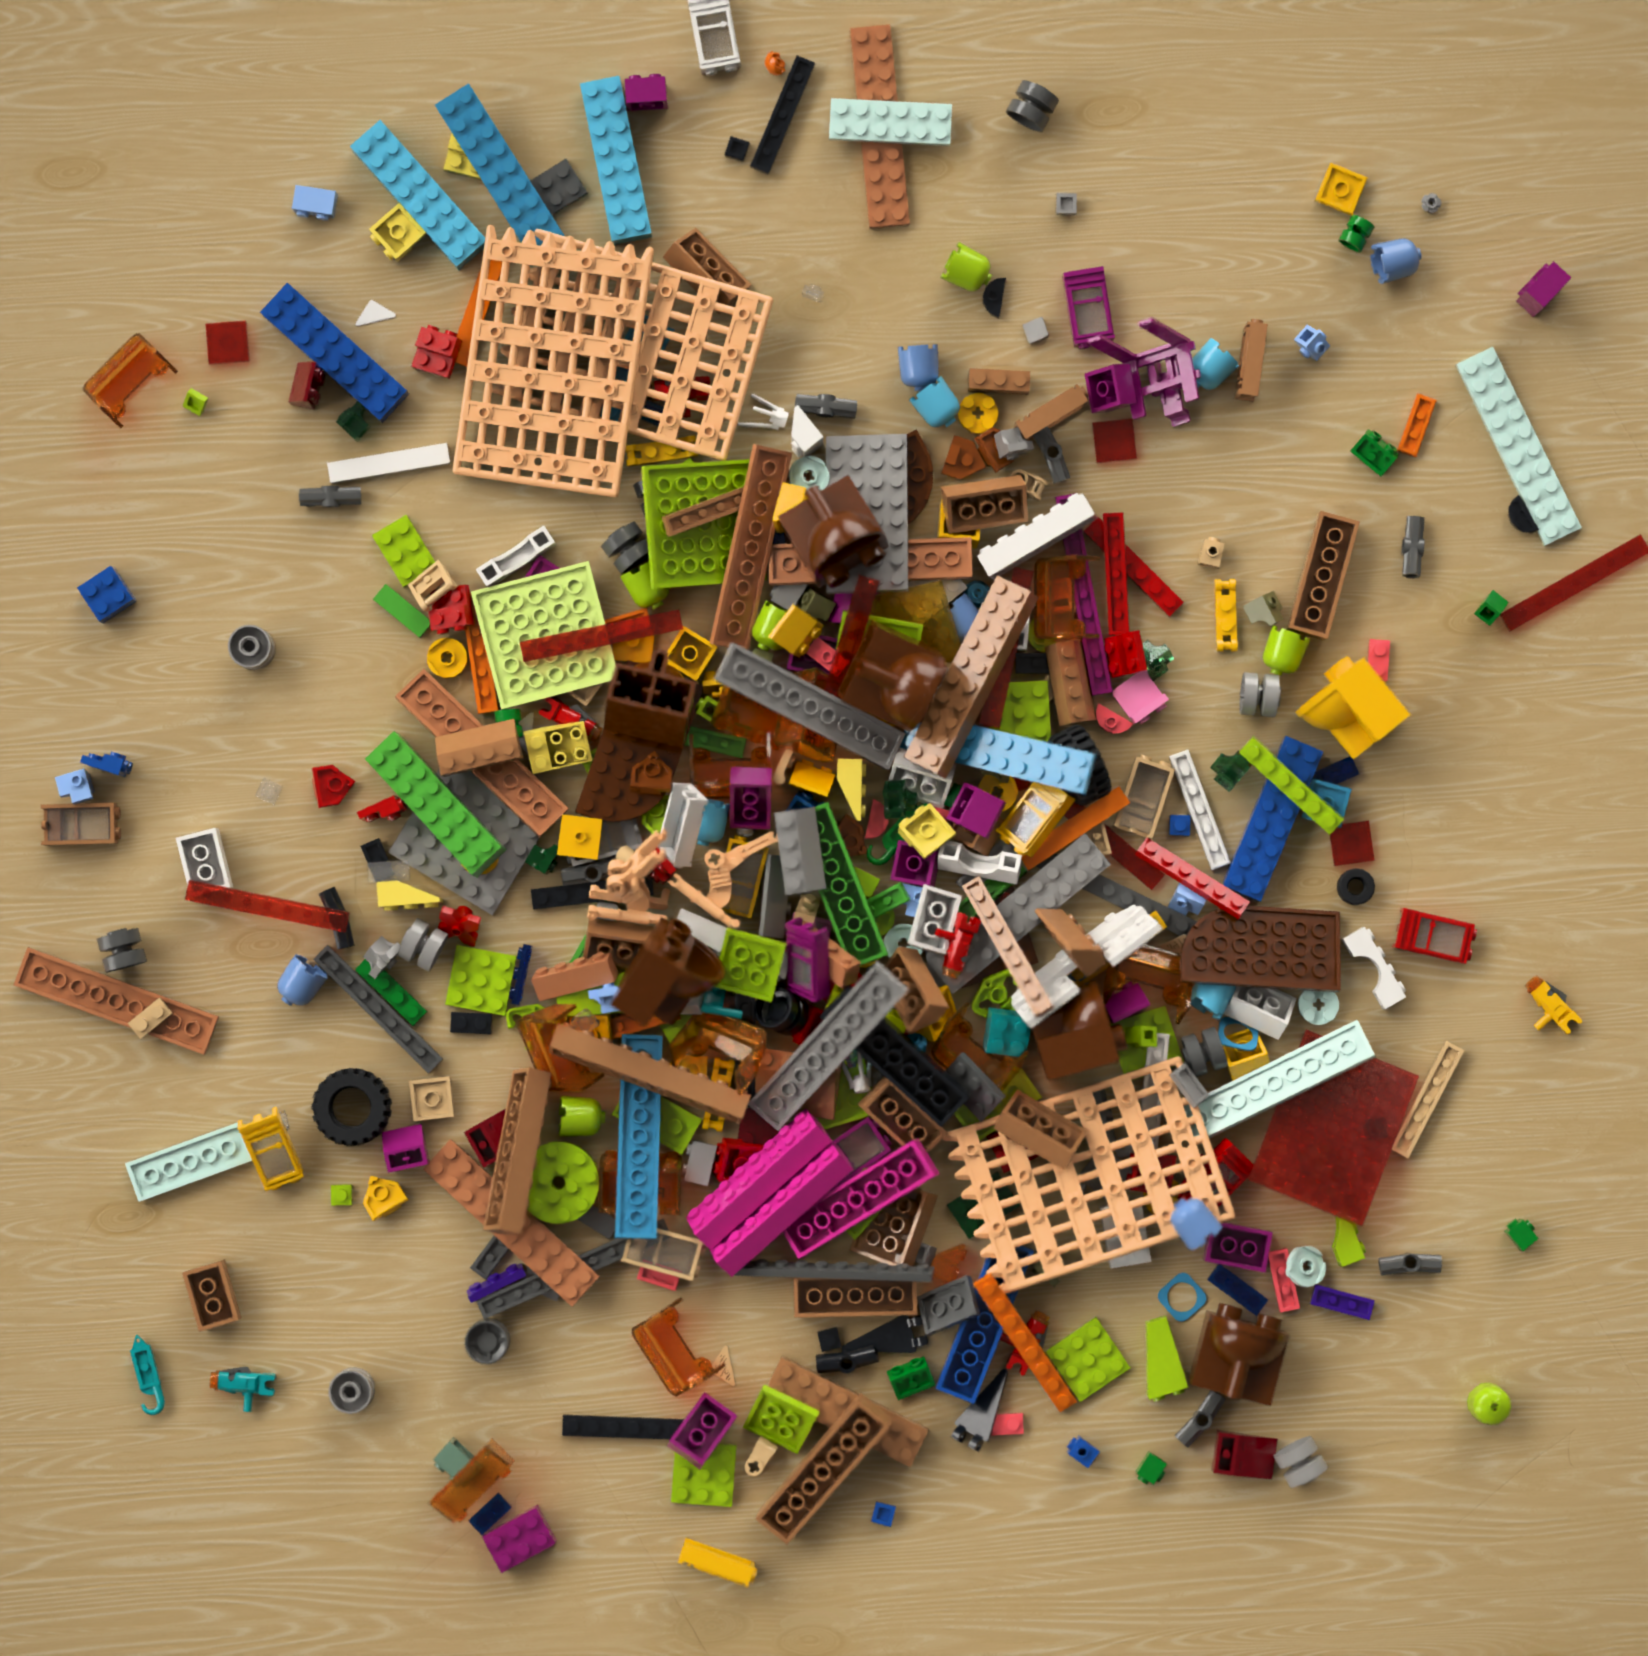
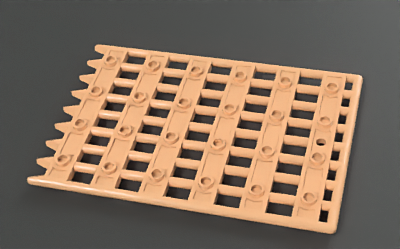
M493 225L487 226L453 464L454 474L614 498L619 496L654 254L652 247H648L641 260L636 259L632 244H628L621 257L616 256L614 243L611 241L606 243L601 254H597L594 240L591 238L587 239L581 251H577L574 237L568 236L563 246L557 248L554 235L548 233L542 245L539 246L536 243L535 234L532 230L527 231L523 241L518 243L513 228H508L502 240H497L495 227ZM490 260L502 261L500 281L488 280ZM510 263L522 264L519 284L508 282ZM530 266L542 267L539 287L527 285ZM550 268L562 270L559 289L547 288ZM570 271L582 273L579 292L567 291ZM590 274L602 275L599 295L587 294ZM609 277L622 278L619 298L607 296ZM629 280L641 281L639 301L627 299ZM485 300L496 302L494 322L482 320ZM504 303L516 305L514 324L502 323ZM524 306L536 307L534 327L522 326ZM544 309L556 310L553 330L541 328ZM564 311L576 313L573 333L561 331ZM584 314L596 316L593 336L581 334ZM604 317L616 319L613 338L601 337ZM624 320L636 321L633 341L621 340ZM479 341L491 342L488 362L476 360ZM499 343L511 345L508 365L496 363ZM519 346L530 348L528 368L516 366ZM538 349L550 351L548 370L536 369ZM558 352L570 353L567 373L555 372ZM578 355L590 356L587 376L575 374ZM598 357L610 359L607 379L595 377ZM618 360L630 362L627 382L615 380ZM473 381L485 382L482 402L471 401ZM493 384L505 385L502 405L490 403ZM513 386L525 388L522 408L510 406ZM533 389L545 391L542 411L530 409ZM552 392L564 394L562 414L550 412ZM572 395L584 397L582 416L570 415ZM592 398L604 399L601 419L589 418ZM612 401L624 402L621 422L609 421ZM468 421L479 423L477 443L465 441ZM487 424L499 425L497 445L485 444ZM507 427L519 428L516 448L504 447ZM527 430L539 431L536 451L524 449ZM547 432L559 434L556 454L544 452ZM567 435L578 437L576 457L564 455ZM586 438L598 440L596 460L584 458ZM606 441L618 443L616 462L604 461ZM537 458L542 460V464L539 466L535 464ZM462 461L474 463L473 469L461 467ZM481 465H492L493 472L481 470ZM501 467L513 468V475L501 473ZM521 470L533 471V476H520ZM541 473L553 474L552 480L540 479ZM561 476L573 477L572 483L561 482ZM581 478L593 480L592 486L581 485ZM600 482L612 483V489L600 487Z
M541 229L534 231L535 236L541 241H544L547 234L551 233ZM552 233L555 238L556 247L561 248L567 237ZM574 239L576 248L582 250L586 242ZM595 245L596 253L601 254L604 248ZM616 252V256L621 257L622 253ZM652 262L651 270L661 273L658 285L649 282L648 291L655 292L652 304L646 303L645 311L650 313L647 324H643L644 334L640 345L628 433L725 461L729 454L773 304V298ZM531 267L529 269L528 278L533 281L532 286L539 287L542 267ZM550 268L547 288L554 289L555 285L560 286L561 278L557 277L559 269ZM578 272L575 282L568 280L567 288L572 289L573 292H579L582 273ZM589 275L587 294L599 295L600 289L596 288L599 276L601 277L602 275ZM609 277L610 280L617 281L614 293L607 291V296L619 298L622 278ZM682 279L700 284L697 296L678 291ZM629 280L627 299L635 300L637 288H641V281ZM720 290L738 295L735 307L717 302ZM676 299L694 304L691 316L673 311ZM759 302L764 303L761 315L756 314ZM524 306L522 326L534 327L536 307ZM513 307L511 312L515 315L516 307ZM544 309L541 328H543V324L554 326L555 318L546 316L548 309ZM714 310L733 315L730 327L711 322ZM566 312L561 331L573 333L576 313ZM584 314L581 334L593 336L594 330L584 327L588 316ZM604 317L603 320L606 321L601 337L613 338L616 319ZM670 318L688 323L685 335L667 330ZM624 320L621 340H627L623 339L626 327L635 329L636 321ZM753 321L758 323L755 334L750 333ZM709 330L727 335L724 347L706 342ZM664 338L683 343L679 355L661 350ZM747 341L753 342L750 354L744 353ZM511 345L502 346L500 352L509 358ZM518 347L516 366L528 368L530 348ZM703 349L721 354L718 366L700 361ZM558 352L555 372H568L570 353ZM537 356L536 364L548 367L549 359ZM598 357L595 377L607 379L610 359ZM663 358L676 362L674 374L657 370L658 359ZM618 360V367L629 370L630 362ZM741 361L747 362L744 374L739 373ZM576 367L575 374L587 376L588 370ZM697 369L715 374L712 386L694 381ZM726 369L731 372L729 377H725L723 374ZM653 377L671 382L668 394L650 389ZM736 380L741 381L738 393L733 392ZM493 385L492 393L504 396L505 385ZM513 386L511 399L523 402L525 388ZM691 389L709 393L707 405L688 400ZM543 391L541 399L532 396L531 404L542 407L545 391ZM552 392L550 410L562 413L564 394ZM576 396L583 398L580 410L570 408V415L582 416L584 397ZM647 396L665 402L662 413L644 408ZM592 398L589 418H602L600 415L604 399ZM730 400L735 401L732 413L727 412ZM612 401L611 407L621 410L618 422H621L624 402ZM686 408L704 413L701 425L683 420ZM642 416L660 421L657 433L638 428ZM724 419L730 421L727 432L721 431ZM680 427L698 432L695 444L677 439ZM719 439L724 440L721 452L715 451Z
M1174 1057L1040 1101L1039 1103L1055 1111L1054 1105L1073 1100L1077 1111L1063 1115V1117L1070 1121L1080 1119L1082 1128L1088 1131L1084 1139L1086 1138L1090 1150L1075 1154L1065 1170L1053 1163L1032 1169L1028 1157L1036 1155V1153L1025 1149L1023 1145H1020L999 1131V1137L980 1143L976 1131L995 1125L1000 1115L949 1131L942 1138L944 1141H958L959 1146L949 1153L948 1158L950 1160L965 1161L966 1165L955 1173V1178L957 1180H971L972 1185L961 1193V1197L978 1201V1204L967 1213V1216L970 1219H984L985 1223L974 1231V1236L991 1240V1243L980 1252V1255L983 1258H997L998 1262L987 1270V1274L991 1272L994 1277L1003 1278L1004 1282L1000 1287L1005 1294L1179 1238V1234L1170 1221L1171 1213L1175 1209L1171 1196L1186 1191L1191 1192L1192 1198H1198L1203 1201L1220 1224L1235 1218V1213L1199 1107L1192 1108L1185 1097L1180 1098L1177 1085L1170 1077L1172 1073L1170 1067L1176 1066L1178 1068L1184 1064L1181 1057ZM1151 1074L1154 1086L1135 1092L1131 1080ZM1112 1087L1115 1099L1096 1105L1093 1093ZM1157 1093L1161 1105L1142 1111L1138 1099ZM1189 1104L1193 1116L1187 1118L1183 1106ZM1118 1106L1122 1118L1103 1124L1099 1112ZM1164 1113L1167 1125L1148 1130L1145 1119ZM1196 1124L1199 1136H1193L1190 1125ZM1125 1125L1128 1137L1109 1143L1106 1131ZM1170 1132L1174 1144L1155 1150L1151 1138ZM1182 1141H1188L1189 1147L1183 1148L1181 1145ZM1202 1143L1206 1155L1200 1157L1197 1145ZM1002 1144L1006 1156L986 1162L983 1150ZM1131 1145L1135 1157L1116 1163L1112 1151ZM1177 1151L1180 1163L1161 1169L1158 1157ZM1093 1158L1096 1169L1077 1175L1073 1164ZM1209 1163L1212 1175L1207 1176L1203 1164ZM1009 1164L1012 1175L992 1181L989 1170ZM1138 1164L1142 1176L1122 1182L1119 1170ZM1054 1170L1057 1182L1038 1188L1035 1176ZM1183 1171L1187 1183L1168 1189L1164 1177ZM1099 1177L1103 1189L1083 1195L1080 1183ZM1216 1182L1219 1194L1213 1195L1211 1183ZM1015 1183L1019 1195L999 1201L995 1189ZM1145 1184L1148 1196L1129 1202L1125 1190ZM1060 1190L1064 1202L1044 1208L1041 1196ZM1106 1197L1109 1208L1090 1214L1086 1203ZM1022 1203L1025 1214L1005 1220L1002 1209ZM1151 1203L1155 1215L1135 1221L1132 1209ZM1216 1203H1223L1225 1214L1220 1215ZM1067 1209L1070 1221L1051 1227L1047 1215ZM1112 1216L1116 1228L1096 1234L1093 1222ZM1028 1222L1031 1234L1012 1240L1008 1228ZM1158 1223L1161 1235L1142 1241L1138 1229ZM1073 1229L1077 1241L1057 1247L1054 1235ZM1119 1236L1122 1248L1103 1253L1099 1242ZM1034 1242L1038 1253L1018 1260L1015 1248ZM1080 1248L1083 1260L1064 1266L1060 1255ZM1041 1261L1044 1273L1025 1279L1021 1267Z

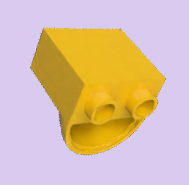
M1348 655L1324 673V676L1330 683L1295 711L1299 718L1302 717L1310 725L1322 730H1329L1352 759H1355L1373 743L1382 739L1411 715L1364 657L1353 663Z

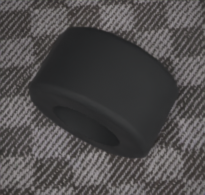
M1363 869L1347 870L1337 881L1338 895L1344 902L1351 905L1366 903L1371 899L1375 891L1374 879ZM1352 879H1359L1363 883V891L1358 895L1350 893L1348 889V884Z

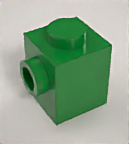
M1492 590L1481 602L1474 614L1490 626L1500 616L1509 602Z
M1515 1218L1506 1225L1508 1229L1504 1231L1520 1251L1526 1250L1539 1239L1533 1232L1535 1230L1534 1226L1528 1220H1517Z
M1148 1451L1135 1472L1139 1475L1138 1479L1146 1485L1149 1482L1154 1485L1156 1481L1160 1482L1165 1475L1163 1470L1167 1463Z

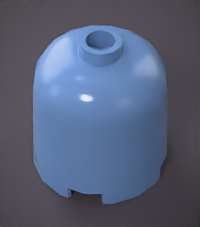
M1402 238L1371 246V249L1374 250V254L1370 255L1371 265L1374 274H1379V283L1384 284L1413 275L1418 270L1419 260L1422 258L1419 248H1416L1412 241Z
M938 344L932 345L933 349H928V345L908 346V350L898 347L900 377L906 386L914 387V391H922L931 383H936V379L939 376Z
M966 593L952 603L954 607L950 609L947 606L934 616L948 636L958 644L963 643L978 613V609Z
M295 954L277 983L278 991L283 996L282 1000L290 1006L292 1004L299 1006L308 1004L328 978V974L317 964L314 967L306 963L308 960L306 957Z
M1182 1198L1174 1204L1175 1209L1171 1213L1170 1221L1189 1250L1200 1247L1207 1242L1204 1238L1211 1233L1215 1236L1221 1230L1222 1225L1200 1199L1190 1198L1185 1200Z

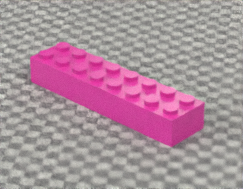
M805 1109L803 1112L798 1113L787 1126L782 1127L773 1139L768 1140L764 1144L761 1151L750 1156L748 1163L746 1162L742 1167H738L733 1175L729 1177L728 1181L721 1182L712 1194L707 1195L701 1204L689 1212L686 1219L695 1236L710 1250L714 1248L832 1141L822 1124Z
M919 1138L915 1139L825 1194L784 1230L783 1234L798 1259L940 1173Z
M831 1141L712 1248L710 1252L716 1263L733 1277L853 1170V1167L842 1149Z

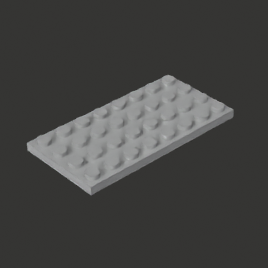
M907 434L826 436V467L830 475L827 487L849 475L884 531L889 545L888 548L884 549L886 556L879 563L871 567H865L863 563H860L849 570L850 578L838 587L829 588L828 584H826L827 594L908 592Z

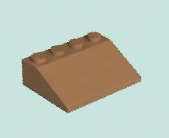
M769 1048L758 1049L755 1095L794 1052ZM842 1062L794 1114L807 1109L814 1117L834 1120Z
M916 1188L894 1201L878 1214L856 1240L853 1239L850 1250L888 1265L896 1266L897 1264L904 1263L908 1264V1266H913L938 1195Z

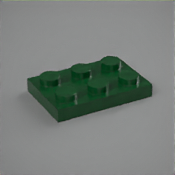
M998 1171L991 1175L992 1181L1002 1179ZM1007 1186L995 1189L999 1201L1013 1197ZM960 1195L948 1203L947 1206L968 1239L974 1236V1231L985 1222L984 1219H970L967 1216V1213L978 1204V1201L963 1199ZM1019 1203L1003 1208L1004 1216L1019 1207Z

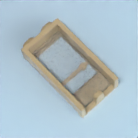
M1145 755L1135 757L1124 790V794L1130 801V804L1117 812L1112 827L1153 839L1175 769L1171 768L1172 764L1160 761L1158 764L1152 762V758Z
M657 1228L656 1239H627L621 1261L692 1281L693 1277L698 1278L701 1266L697 1265L699 1257L703 1258L706 1246H703L701 1240Z

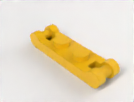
M695 435L677 438L692 444L696 442ZM656 441L626 445L625 449L628 459L626 460L627 467L699 456L697 453L690 451L682 452L680 448ZM641 451L642 458H635V452Z
M1215 579L1217 652H1223V650L1234 652L1238 650L1236 580L1221 581V579ZM1229 589V595H1222L1221 590ZM1223 636H1230V642H1223Z
M715 1057L711 1081H723L729 1084L728 1087L730 1088L734 1060L724 1061L719 1057ZM719 1068L727 1069V1074H718ZM705 1111L702 1129L708 1130V1128L716 1129V1132H722L725 1119L719 1117L718 1121L710 1120L711 1113Z

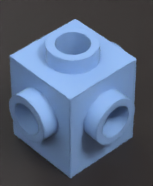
M1306 325L1294 339L1301 348L1299 352L1307 359L1311 357L1317 361L1330 347L1325 340L1327 336L1321 330H1316L1309 325Z

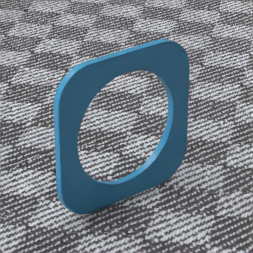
M1231 1017L1221 1018L1218 1035L1223 1046L1246 1051L1256 1049L1258 1030ZM1230 1024H1241L1251 1031L1253 1038L1246 1044L1233 1043L1226 1038L1224 1028Z
M1179 1273L1158 1292V1300L1177 1321H1185L1205 1304L1206 1294L1187 1273ZM1179 1282L1190 1284L1197 1294L1195 1305L1185 1312L1174 1310L1169 1305L1167 1299L1169 1289Z

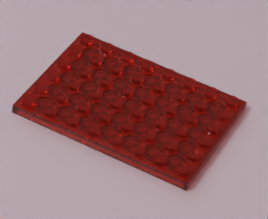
M1306 1029L1298 1049L1323 1036ZM1373 1058L1277 1105L1248 1180L1362 1227L1419 1076Z

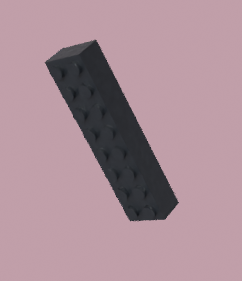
M851 985L846 986L821 1013L820 1018L824 1020L854 987ZM885 1016L854 1048L940 1127L969 1098L970 1093Z

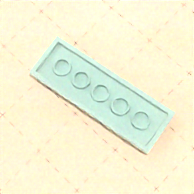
M831 98L829 140L950 146L952 104Z
M238 1123L125 1163L138 1202L250 1162L252 1159L239 1133Z

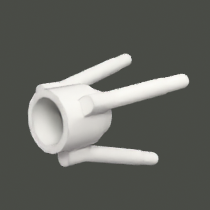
M752 394V398L773 409L771 412L756 406L753 407V410L771 416L769 422L773 424L738 423L740 427L772 428L778 430L779 427H785L789 413L785 412L783 408L777 407L763 398Z
M857 1051L860 1075L854 1076V1080H852L844 1061H842V1068L849 1082L850 1089H854L855 1093L869 1092L872 1086V1064L867 1061L866 1076L863 1069L862 1055Z

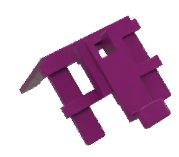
M1154 318L1138 322L1139 327L1168 344L1138 354L1127 350L1102 335L1087 339V343L1092 347L1122 362V364H1130L1137 404L1130 406L1134 420L1146 417L1143 397L1152 394L1154 397L1160 396L1164 416L1171 420L1173 427L1191 421L1189 410L1183 406L1180 389L1183 388L1184 399L1187 403L1199 399L1196 379L1201 378L1199 369L1194 370L1191 351L1196 349L1194 341H1190L1186 336ZM1162 360H1165L1167 372L1162 373L1160 365ZM1147 366L1150 385L1142 388L1138 368Z

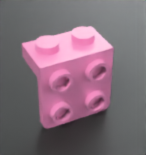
M1146 671L1136 673L1112 692V695L1134 725L1137 722L1140 724L1146 722L1151 718L1149 716L1154 710L1157 713L1167 707L1165 702L1169 700L1165 693L1162 694Z

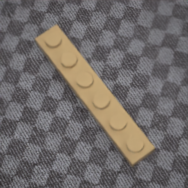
M1445 1041L1389 1149L1409 1158L1465 1050Z

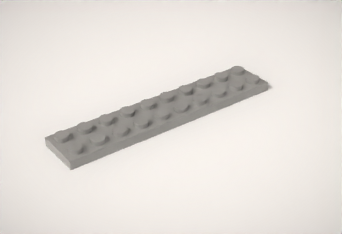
M730 643L714 678L715 681L885 770L890 769L905 736V733L841 701V699L735 643Z
M1086 833L997 905L1016 941L1020 940L1041 922L1035 913L1037 908H1059L1111 865ZM982 921L978 933H974L972 939L975 950L962 972L943 966L945 955L937 954L928 961L943 982L949 986L953 994L1000 956Z
M877 962L757 1092L748 1105L779 1131L902 998L909 988Z

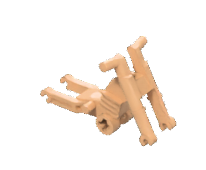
M662 829V834L654 831L636 849L627 862L619 859L609 862V877L606 890L600 889L597 885H591L589 898L626 903L627 911L590 905L587 913L588 919L593 920L599 917L647 925L649 923L657 924L661 917L667 920L665 915L646 911L648 908L667 909L670 890L664 888L661 898L651 897L643 878L659 862L665 860L666 852L664 849L660 850V854H657V851L654 850L661 842L667 839V831L665 829Z
M769 831L744 845L735 847L727 853H722L716 849L708 850L704 855V862L710 870L707 871L710 890L706 897L701 894V891L694 889L677 874H673L677 881L669 880L668 883L691 899L692 903L695 902L727 927L736 928L740 925L739 920L730 918L721 909L727 905L731 897L732 880L730 871L751 854L774 842H778L777 833L774 838V832ZM711 853L719 855L720 858L717 859L718 864L709 863L708 859L711 858Z

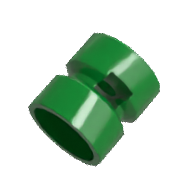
M1352 215L1347 223L1348 229L1343 230L1338 241L1348 249L1361 253L1366 244L1365 238L1370 237L1375 226L1360 216Z
M521 709L494 711L496 723L515 719L518 736L523 738V728L519 725V722L522 720Z

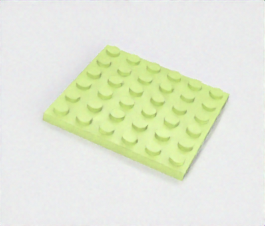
M589 561L471 592L501 710L611 682L616 663Z

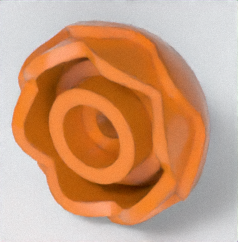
M773 51L767 54L765 59L767 70L772 75H782L786 69H784L785 62L780 59V54Z

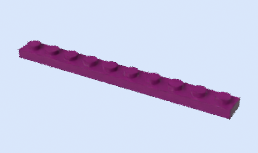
M1074 494L1055 497L1056 505L1059 503L1063 505L1069 502L1067 499ZM1081 528L1064 538L1063 544L1072 583L1092 696L1112 693L1113 691Z

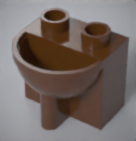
M849 475L823 490L818 485L808 488L804 492L806 500L778 516L783 531L818 588L825 584H828L829 588L840 586L850 578L849 570L860 563H863L865 567H871L879 563L886 556L884 549L889 547L884 531Z
M872 620L837 694L841 701L911 732L925 718L935 693L945 677L947 665L944 664V657L938 649Z
M663 649L655 650L651 661L639 663L633 667L616 663L606 698L603 729L683 748L693 709L696 682L685 679L677 669L668 665L669 655Z
M661 917L624 972L610 1005L643 1026L647 1025L653 1015L667 1024L674 1025L691 998L704 995L722 981L725 976V969L718 956L703 942L691 935L692 931L687 924L678 919H671L669 922Z
M1096 980L1079 988L1080 992L1068 1000L1066 1004L1060 1006L1032 1027L1048 1081L1120 1061L1118 1052L1128 1049L1121 1025L1110 1026Z
M1219 1303L1217 1312L1206 1310L1188 1382L1193 1386L1223 1393L1225 1396L1241 1400L1242 1398L1271 1406L1290 1334L1286 1331L1280 1330L1282 1319L1258 1313L1256 1323L1240 1319L1243 1309L1224 1303Z

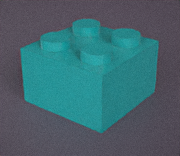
M989 1007L982 1047L986 1053L1026 1058L1031 1028L1024 1022L1017 1011Z

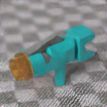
M247 1366L222 1371L217 1370L216 1372H211L210 1388H214L215 1391L222 1390L232 1394L236 1392L242 1393L244 1395L243 1411L252 1412L253 1393L267 1396L275 1395V1389L268 1388L266 1381H273L277 1375L275 1373L263 1372L251 1373Z

